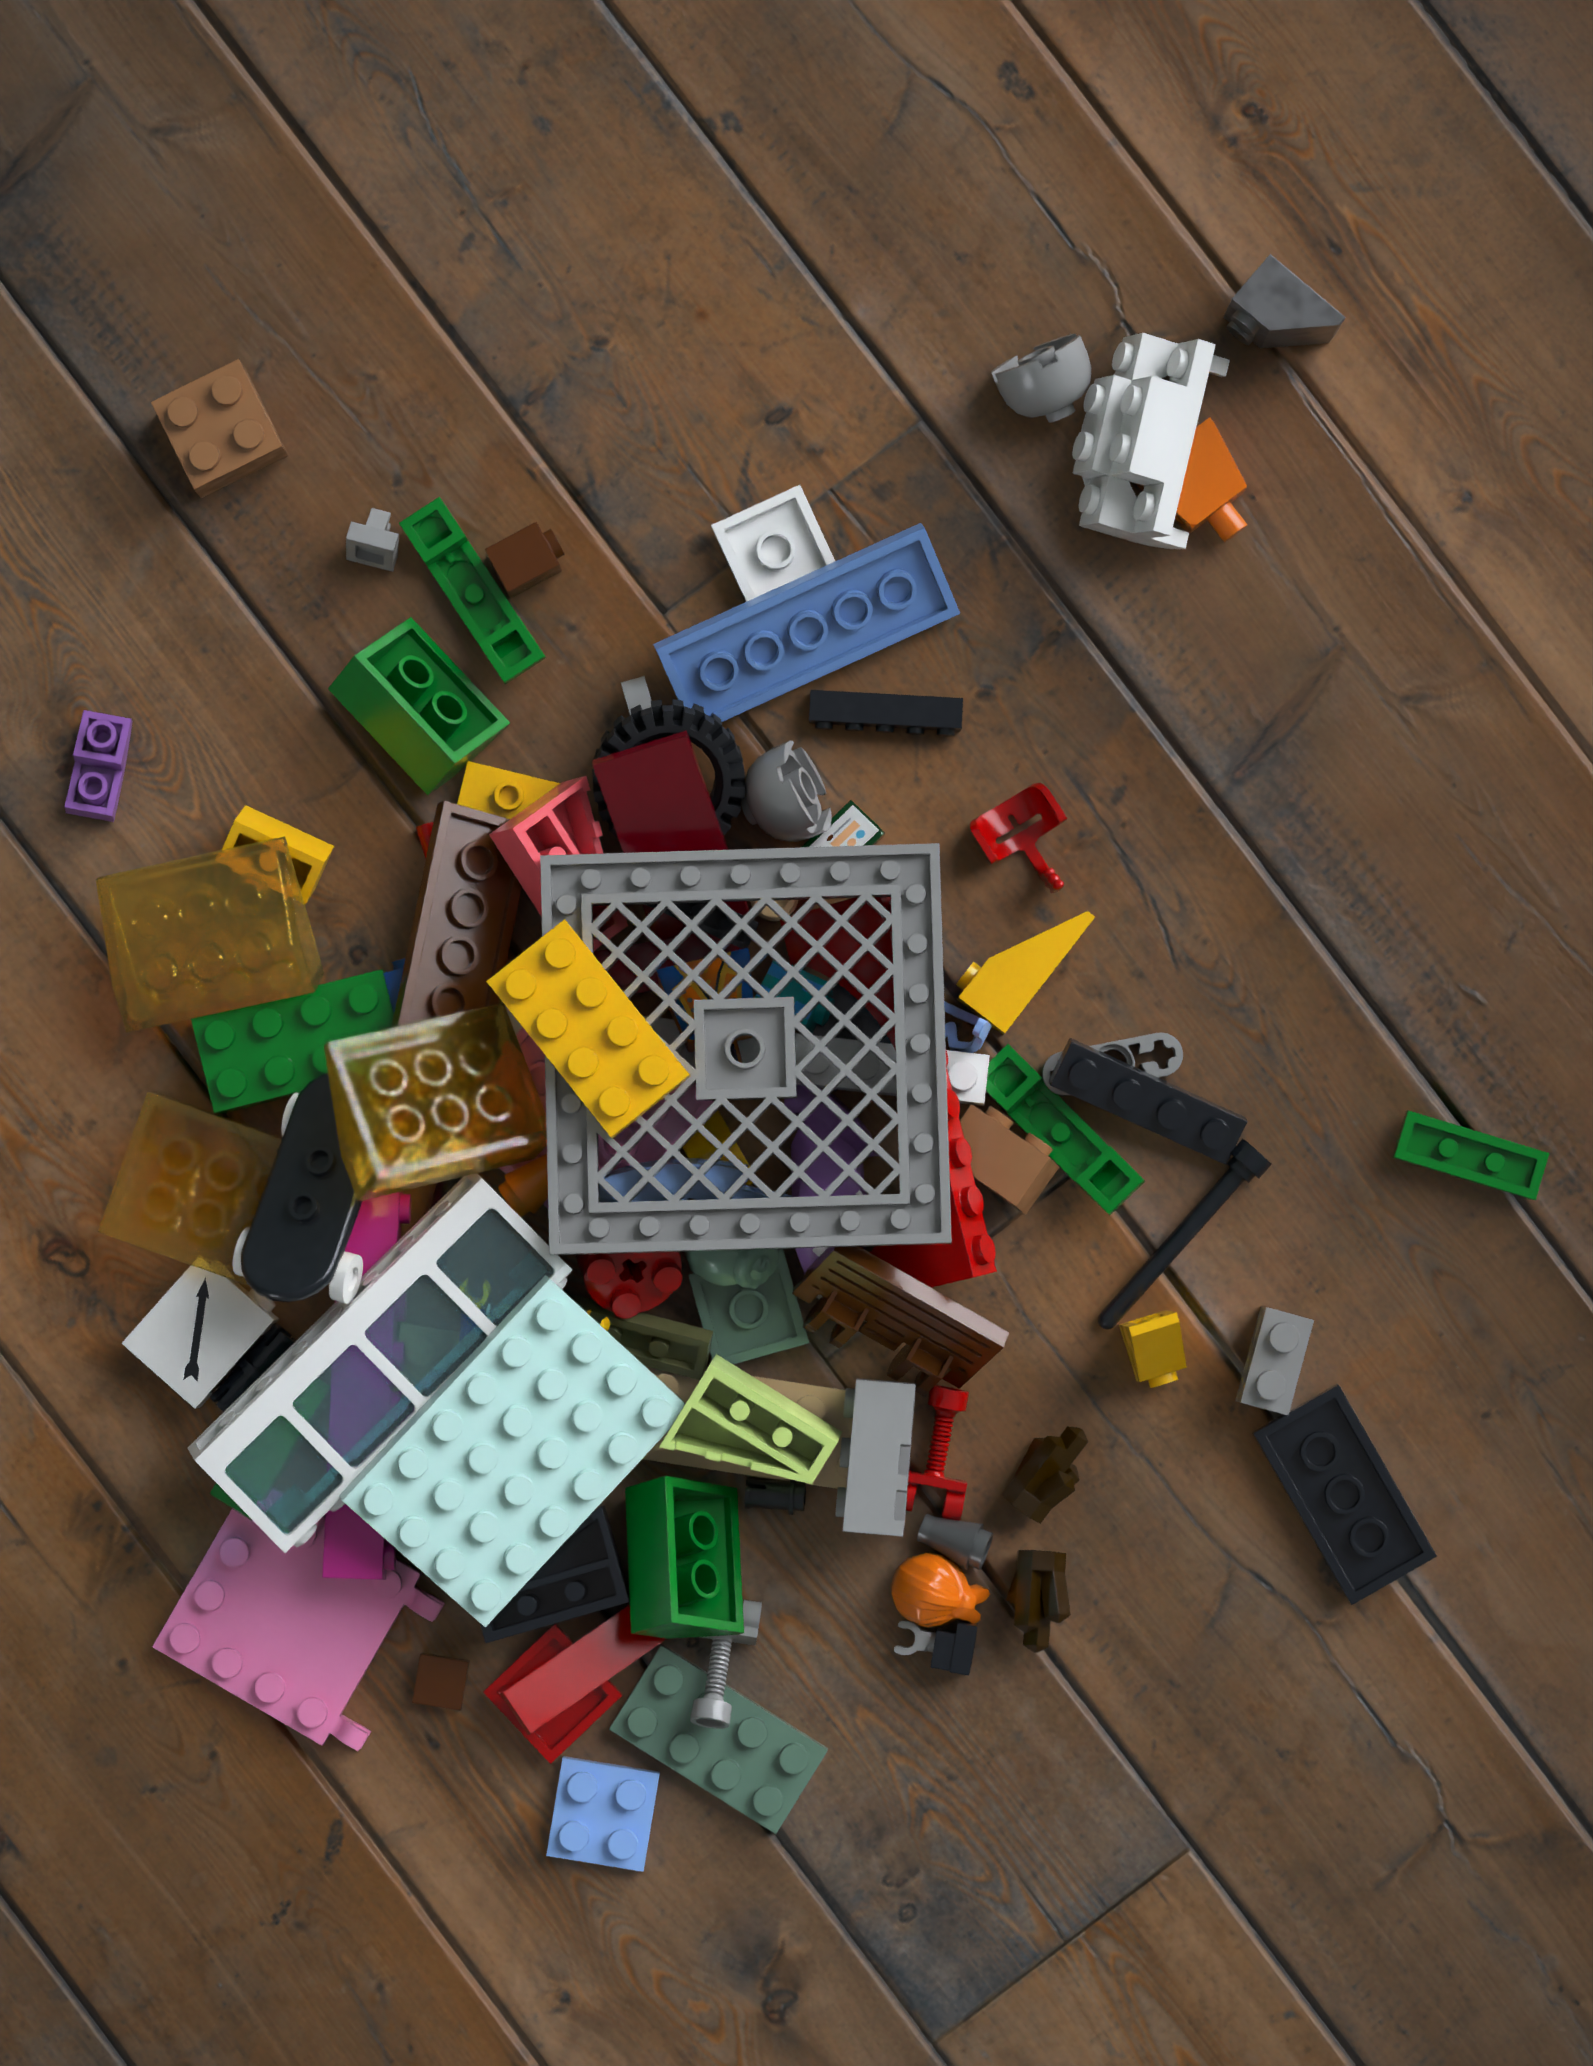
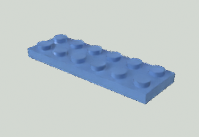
M919 523L653 645L678 700H683L684 707L692 708L693 703L704 707L706 715L711 716L714 713L723 722L959 615L960 611L925 527Z

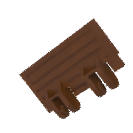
M859 1246L828 1247L807 1269L805 1276L795 1285L792 1292L793 1295L809 1304L818 1295L822 1296L809 1311L803 1328L814 1333L828 1319H831L837 1324L831 1332L829 1343L839 1349L857 1331L892 1351H895L903 1342L906 1343L892 1360L887 1376L898 1381L914 1366L921 1370L914 1383H916V1392L922 1396L926 1395L941 1379L960 1389L1004 1348L1009 1332Z

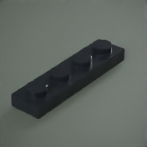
M1069 1038L1049 1079L1050 1086L1225 1165L1248 1122L1242 1115L1072 1038Z

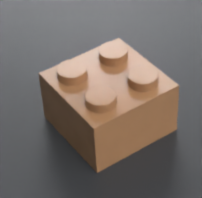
M239 359L151 402L193 489L200 498L288 456L246 369Z

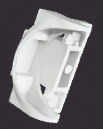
M1146 333L1123 337V341L1117 346L1113 355L1112 367L1116 370L1115 373L1095 379L1094 384L1087 390L1084 399L1085 418L1081 432L1076 437L1073 445L1072 456L1076 460L1073 474L1082 476L1085 485L1079 499V511L1082 512L1079 526L1143 545L1166 549H1186L1189 532L1173 527L1208 375L1210 373L1219 377H1226L1230 362L1228 359L1213 355L1216 344L1200 339L1175 343ZM1166 376L1170 377L1169 381L1164 380L1162 378ZM1130 482L1144 486V490L1138 497H1136Z

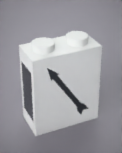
M200 1254L122 1342L129 1351L195 1409L203 1406L211 1394L219 1388L238 1366L237 1363L242 1357L248 1355L270 1330L271 1326L279 1320L271 1312L276 1306L275 1303L258 1295L253 1289L248 1292L234 1279L237 1275L233 1271V1265L219 1254H216L213 1259L207 1254Z

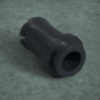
M747 1477L744 1499L746 1509L788 1510L789 1515H794L795 1511L805 1510L806 1483L791 1479L790 1481Z

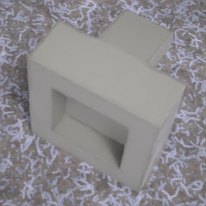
M372 508L366 525L351 521L346 536V560L394 571L398 558L399 534L390 532V512Z

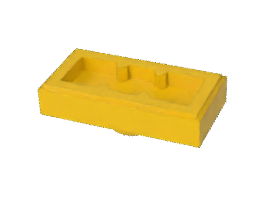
M468 761L457 804L511 819L561 783Z

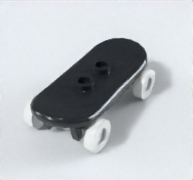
M335 1070L321 1074L313 1079L300 1093H294L289 1099L282 1119L281 1131L283 1138L250 1227H246L242 1231L235 1246L233 1255L234 1273L243 1276L247 1284L258 1295L272 1301L294 1302L304 1300L319 1293L328 1284L329 1295L332 1300L346 1304L353 1300L361 1282L363 1260L360 1255L346 1252L345 1248L352 1233L376 1161L378 1159L381 1165L397 1168L402 1163L409 1146L411 1133L409 1121L393 1116L388 1119L386 1102L378 1087L367 1077L356 1072Z

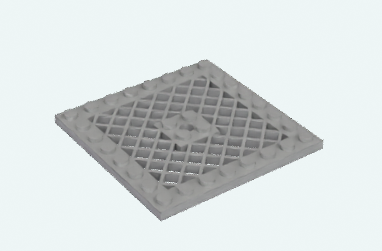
M939 843L540 856L542 937L565 919L593 955V936L611 952V955L601 964L606 971L620 960L637 976L624 991L629 999L645 984L663 1001L646 1019L651 1027L669 1008L689 1025L671 1045L662 1038L661 1040L691 1076L672 1095L668 1094L663 1098L665 1102L647 1121L642 1116L635 1120L641 1127L621 1146L608 1135L545 1056L550 1255L952 1244ZM874 897H891V913ZM858 898L842 916L824 900ZM808 899L792 917L774 901ZM758 901L742 919L724 903ZM708 902L692 920L674 904ZM865 903L871 906L885 920L868 939L848 922ZM658 904L642 922L624 905ZM816 904L835 921L818 941L798 924ZM609 905L593 921V906ZM766 906L786 923L768 942L749 926ZM716 908L720 909L736 924L718 944L699 928V925ZM666 909L686 926L668 946L649 929ZM617 910L636 927L618 947L599 931ZM891 927L893 963L874 947ZM842 928L861 945L844 965L824 948ZM791 930L797 933L811 947L793 967L774 950ZM742 931L761 948L744 968L724 951ZM692 933L711 949L708 955L693 970L674 953ZM642 935H645L662 951L644 971L625 955V952ZM867 952L887 970L870 989L866 988L849 972ZM817 954L837 971L819 991L800 974ZM768 955L787 972L769 993L750 976L751 972ZM717 957L737 974L719 994L700 977ZM668 958L687 975L669 996L650 979ZM892 977L894 982V1013L875 996ZM843 978L863 995L845 1015L825 998ZM793 979L812 996L811 1000L796 1015L794 997H777ZM743 981L762 997L727 999ZM695 982L712 999L694 1000L693 1019L676 1003V1000ZM868 1002L888 1019L871 1039L851 1022ZM819 1003L838 1020L836 1025L821 1040H818L801 1024ZM894 1026L896 1063L877 1046ZM844 1028L850 1031L864 1045L846 1065L827 1048L828 1044ZM795 1029L814 1046L797 1066ZM693 1034L695 1035V1069L676 1052ZM742 1035L752 1036L760 1044L759 1055L749 1063L738 1062L731 1055L733 1041ZM870 1051L890 1069L872 1089L852 1071ZM820 1053L840 1070L822 1091L802 1073ZM895 1076L897 1083V1113L878 1096ZM846 1077L866 1095L848 1115L828 1098ZM796 1078L816 1096L798 1116L779 1100L797 1098ZM695 1082L696 1100L714 1101L698 1119L694 1118L678 1102ZM764 1099L747 1118L728 1101ZM872 1101L892 1119L874 1139L854 1122L856 1117ZM821 1103L841 1120L823 1141L803 1123ZM772 1104L791 1121L789 1126L773 1142L754 1125L756 1120ZM721 1106L741 1123L723 1144L703 1126ZM672 1107L691 1124L673 1145L653 1128ZM897 1126L899 1163L880 1146L881 1142ZM847 1127L867 1144L863 1151L849 1165L829 1147ZM797 1128L817 1146L799 1167L779 1149ZM747 1130L767 1147L749 1168L729 1151ZM697 1131L717 1149L699 1169L679 1152ZM647 1133L667 1150L648 1171L629 1154ZM598 1135L617 1152L600 1171ZM873 1151L893 1169L875 1190L855 1172ZM823 1152L843 1170L825 1191L805 1173ZM773 1154L793 1172L775 1192L755 1175ZM723 1155L743 1173L724 1194L704 1176ZM673 1157L692 1174L690 1179L674 1195L655 1178ZM623 1158L643 1176L624 1197L604 1179ZM899 1176L900 1194H882ZM848 1177L868 1194L831 1196ZM799 1178L818 1195L782 1197ZM748 1180L768 1197L731 1199ZM699 1181L718 1198L682 1200ZM648 1183L668 1200L631 1202ZM599 1184L618 1202L600 1203Z

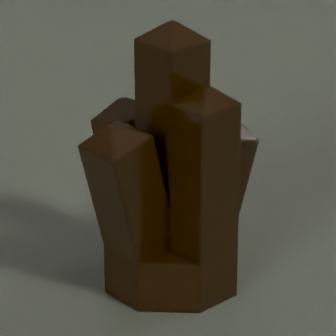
M1067 1426L1060 1437L1034 1438L1014 1478L1004 1489L1002 1495L1030 1519L1041 1524L1053 1507L1075 1491L1074 1485L1080 1480L1077 1467L1072 1463L1088 1443L1083 1429Z
M1041 1550L1017 1551L1016 1571L1006 1600L1015 1609L1014 1626L1024 1632L1023 1646L1034 1653L1049 1647L1050 1621L1061 1623L1071 1615L1065 1575L1066 1553Z

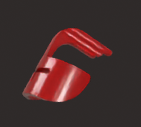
M1034 783L970 822L971 832L991 865L1015 852L1024 851L1040 879L1050 889V893H1057L1063 888L1064 882L1060 880L1059 875L1055 873L1053 868H1049L1035 846V843L1041 836L1067 820L1060 805L1044 784ZM1009 815L1014 816L1019 826L1034 816L1041 815L1042 818L1028 828L1000 844L996 843V839L1014 829L1008 819Z

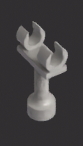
M744 1600L743 1634L702 1637L712 1639L713 1642L705 1694L703 1698L693 1700L690 1718L693 1724L714 1729L729 1727L732 1706L724 1702L723 1696L731 1643L756 1646L762 1602Z

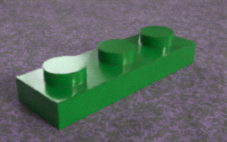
M1407 1110L1392 1158L1530 1200H1536L1550 1153Z

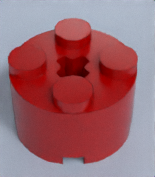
M679 1252L575 1255L586 1289L591 1298L598 1305L612 1311L619 1318H632L638 1313L653 1309L664 1302L682 1283V1263Z

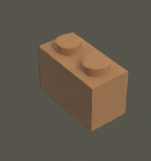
M971 1104L961 1118L960 1123L963 1136L969 1143L972 1152L971 1168L974 1180L1026 1215L1059 1168L1048 1157L1053 1149L1031 1133H1028L1025 1139H1022L1009 1129L1014 1122L992 1106H989L984 1113Z

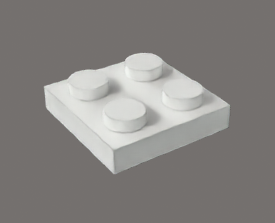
M800 485L711 525L745 602L835 562Z

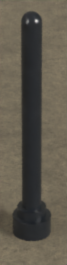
M1242 1138L1230 1153L1233 1156L1227 1163L1230 1168L1099 1314L1098 1324L1101 1328L1106 1330L1114 1328L1244 1181L1249 1183L1255 1176L1260 1179L1272 1165L1246 1140Z

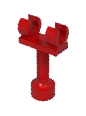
M935 1385L929 1391L927 1404L935 1409L937 1416L934 1418L936 1419L933 1426L934 1430L932 1431L934 1435H931L933 1440H930L932 1445H929L930 1450L928 1453L930 1454L927 1456L929 1459H927L928 1464H926V1468L928 1469H925L924 1473L909 1470L906 1511L912 1512L917 1484L947 1489L942 1518L961 1520L968 1483L965 1480L945 1477L943 1472L945 1467L943 1466H946L944 1461H947L946 1456H948L947 1451H949L947 1447L950 1445L948 1442H950L951 1439L949 1437L952 1435L949 1432H952L953 1418L958 1412L966 1411L969 1397L968 1391Z

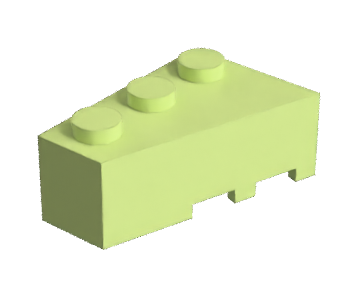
M716 1354L659 1447L672 1451L677 1449L705 1456V1459L717 1462L722 1460L751 1467V1470L812 1484L837 1445L842 1431Z

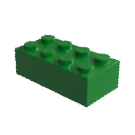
M380 969L190 1017L214 1113L225 1114L291 1097L294 1093H300L310 1081L321 1074L335 1070L353 1071L367 1078L382 1074L394 1017L384 976L386 971Z

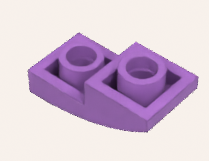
M83 710L73 753L75 763L64 806L67 814L114 822L128 755L132 719Z

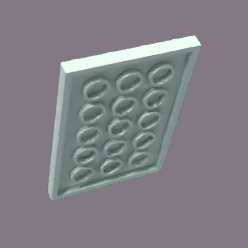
M545 1275L339 1496L347 1506L486 1627L670 1430L686 1403Z

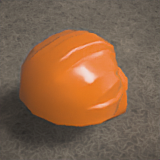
M931 1552L908 1557L895 1570L891 1582L893 1603L901 1616L923 1627L948 1625L957 1619L976 1624L980 1621L981 1614L975 1609V1606L986 1601L990 1595L989 1590L978 1584L969 1585L965 1574L956 1563L943 1555Z

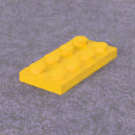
M565 919L486 981L612 1139L691 1077Z

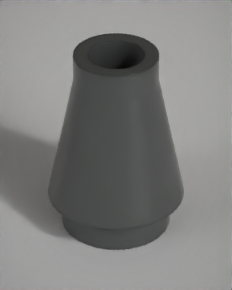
M926 1514L920 1526L917 1541L931 1547L965 1570L969 1566L980 1570L989 1552L993 1533L984 1530V1524L958 1521Z

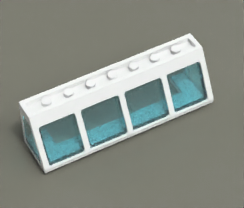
M471 1169L362 1276L358 1291L350 1303L346 1304L336 1301L188 1447V1450L199 1466L284 1553L293 1545L299 1547L311 1538L317 1529L316 1523L329 1510L334 1512L345 1504L339 1495L532 1288L547 1275L556 1285L563 1289L567 1283L566 1276L572 1269L559 1255H550L549 1245Z

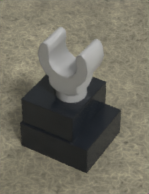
M908 1620L899 1621L898 1627L910 1629L914 1633L915 1642L907 1647L896 1645L894 1647L896 1653L911 1655L917 1650L933 1652L931 1668L970 1675L978 1623L971 1624L967 1621L959 1620L957 1631L938 1628L936 1633L921 1630L920 1626Z

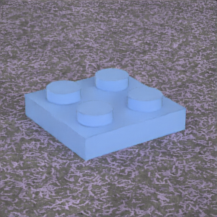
M563 1756L546 1856L644 1872L660 1772Z

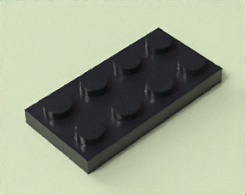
M1339 1384L1332 1386L1290 1410L1288 1416L1283 1414L1252 1432L1349 1604L1357 1603L1437 1557Z

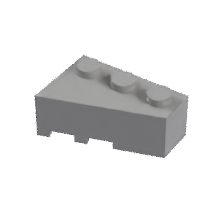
M857 1378L855 1389L846 1388L844 1418H853L851 1438L842 1437L840 1467L848 1468L847 1488L838 1487L836 1501V1517H844L843 1532L903 1537L916 1383Z

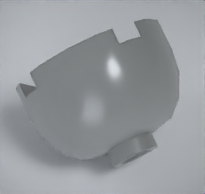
M1070 334L1034 347V352L1019 360L1018 356H1015L991 371L999 393L1011 409L1017 414L1029 418L1046 415L1049 423L1065 418L1075 412L1072 403L1086 393L1091 382L1092 369L1080 334L1078 336Z
M791 740L771 748L760 755L750 766L745 779L746 797L741 799V806L749 823L752 825L758 824L767 835L780 841L798 842L826 832L831 827L832 814L830 808L823 811L821 809L817 794L822 796L827 793L814 763L802 747L792 750L794 742Z

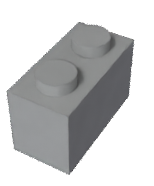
M1260 1307L1235 1401L1289 1415L1314 1320L1269 1307Z

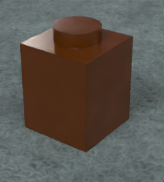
M537 522L485 549L510 598L561 572L562 570L557 559L565 555L553 531L549 529L542 533Z

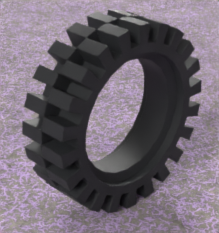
M672 699V705H662V700L651 701L650 708L642 710L641 705L631 708V715L624 719L621 715L613 722L614 728L612 731H605L601 738L600 749H596L594 759L687 730L690 742L702 749L712 763L715 779L709 796L723 835L729 831L731 819L733 817L737 818L741 811L740 802L742 798H745L746 777L740 747L736 745L731 730L729 728L725 729L722 726L719 717L714 713L711 716L706 715L704 707L694 703L692 708L684 707L683 700ZM592 769L593 793L595 802L598 804V813L602 821L606 820L609 823V831L617 838L618 836L594 769Z

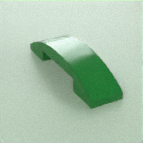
M440 496L399 522L401 528L504 684L509 683L546 658Z
M1009 1044L989 1061L986 1084L987 1094L1026 1134L1031 1133L1053 1149L1049 1157L1109 1216L1145 1182L1057 1094L1046 1087L1043 1078Z

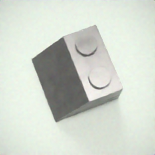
M1271 254L1231 299L1224 318L1230 322L1227 325V329L1235 338L1245 345L1253 342L1259 348L1329 343L1346 318Z

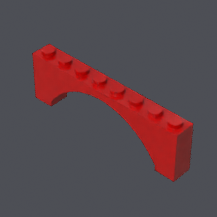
M874 897L891 913V897ZM850 898L830 905L842 916L858 898ZM865 903L848 922L868 939L885 920L871 906ZM819 907L810 910L798 924L818 941L835 921ZM780 919L781 927H783L786 923ZM892 927L874 945L891 963H893ZM842 928L824 948L844 965L861 945ZM791 930L784 939L790 964L794 966L811 947L797 933ZM867 952L849 972L866 988L870 989L887 970ZM819 954L807 964V967L824 974L828 978H831L837 972ZM892 977L875 996L894 1013V982ZM845 978L838 983L857 1000L863 996ZM870 1002L865 1005V1008L878 1021L881 1027L888 1021ZM894 1026L886 1035L895 1049ZM947 1050L946 1075L952 1244L875 1246L870 1251L871 1254L931 1288L997 1272L994 1262L996 1256L993 1240L987 1234L982 1213L984 1201L980 1190L975 1185L971 1168L972 1152L969 1143L963 1136L959 1119L960 1103L956 1093L952 1090L947 1070Z

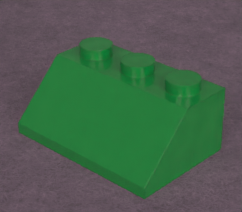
M412 617L354 655L328 688L427 795L459 773L467 765L468 761L473 760L510 724L504 715Z
M662 1476L626 1487L631 1634L667 1639L743 1634L744 1618L737 1488L670 1476Z

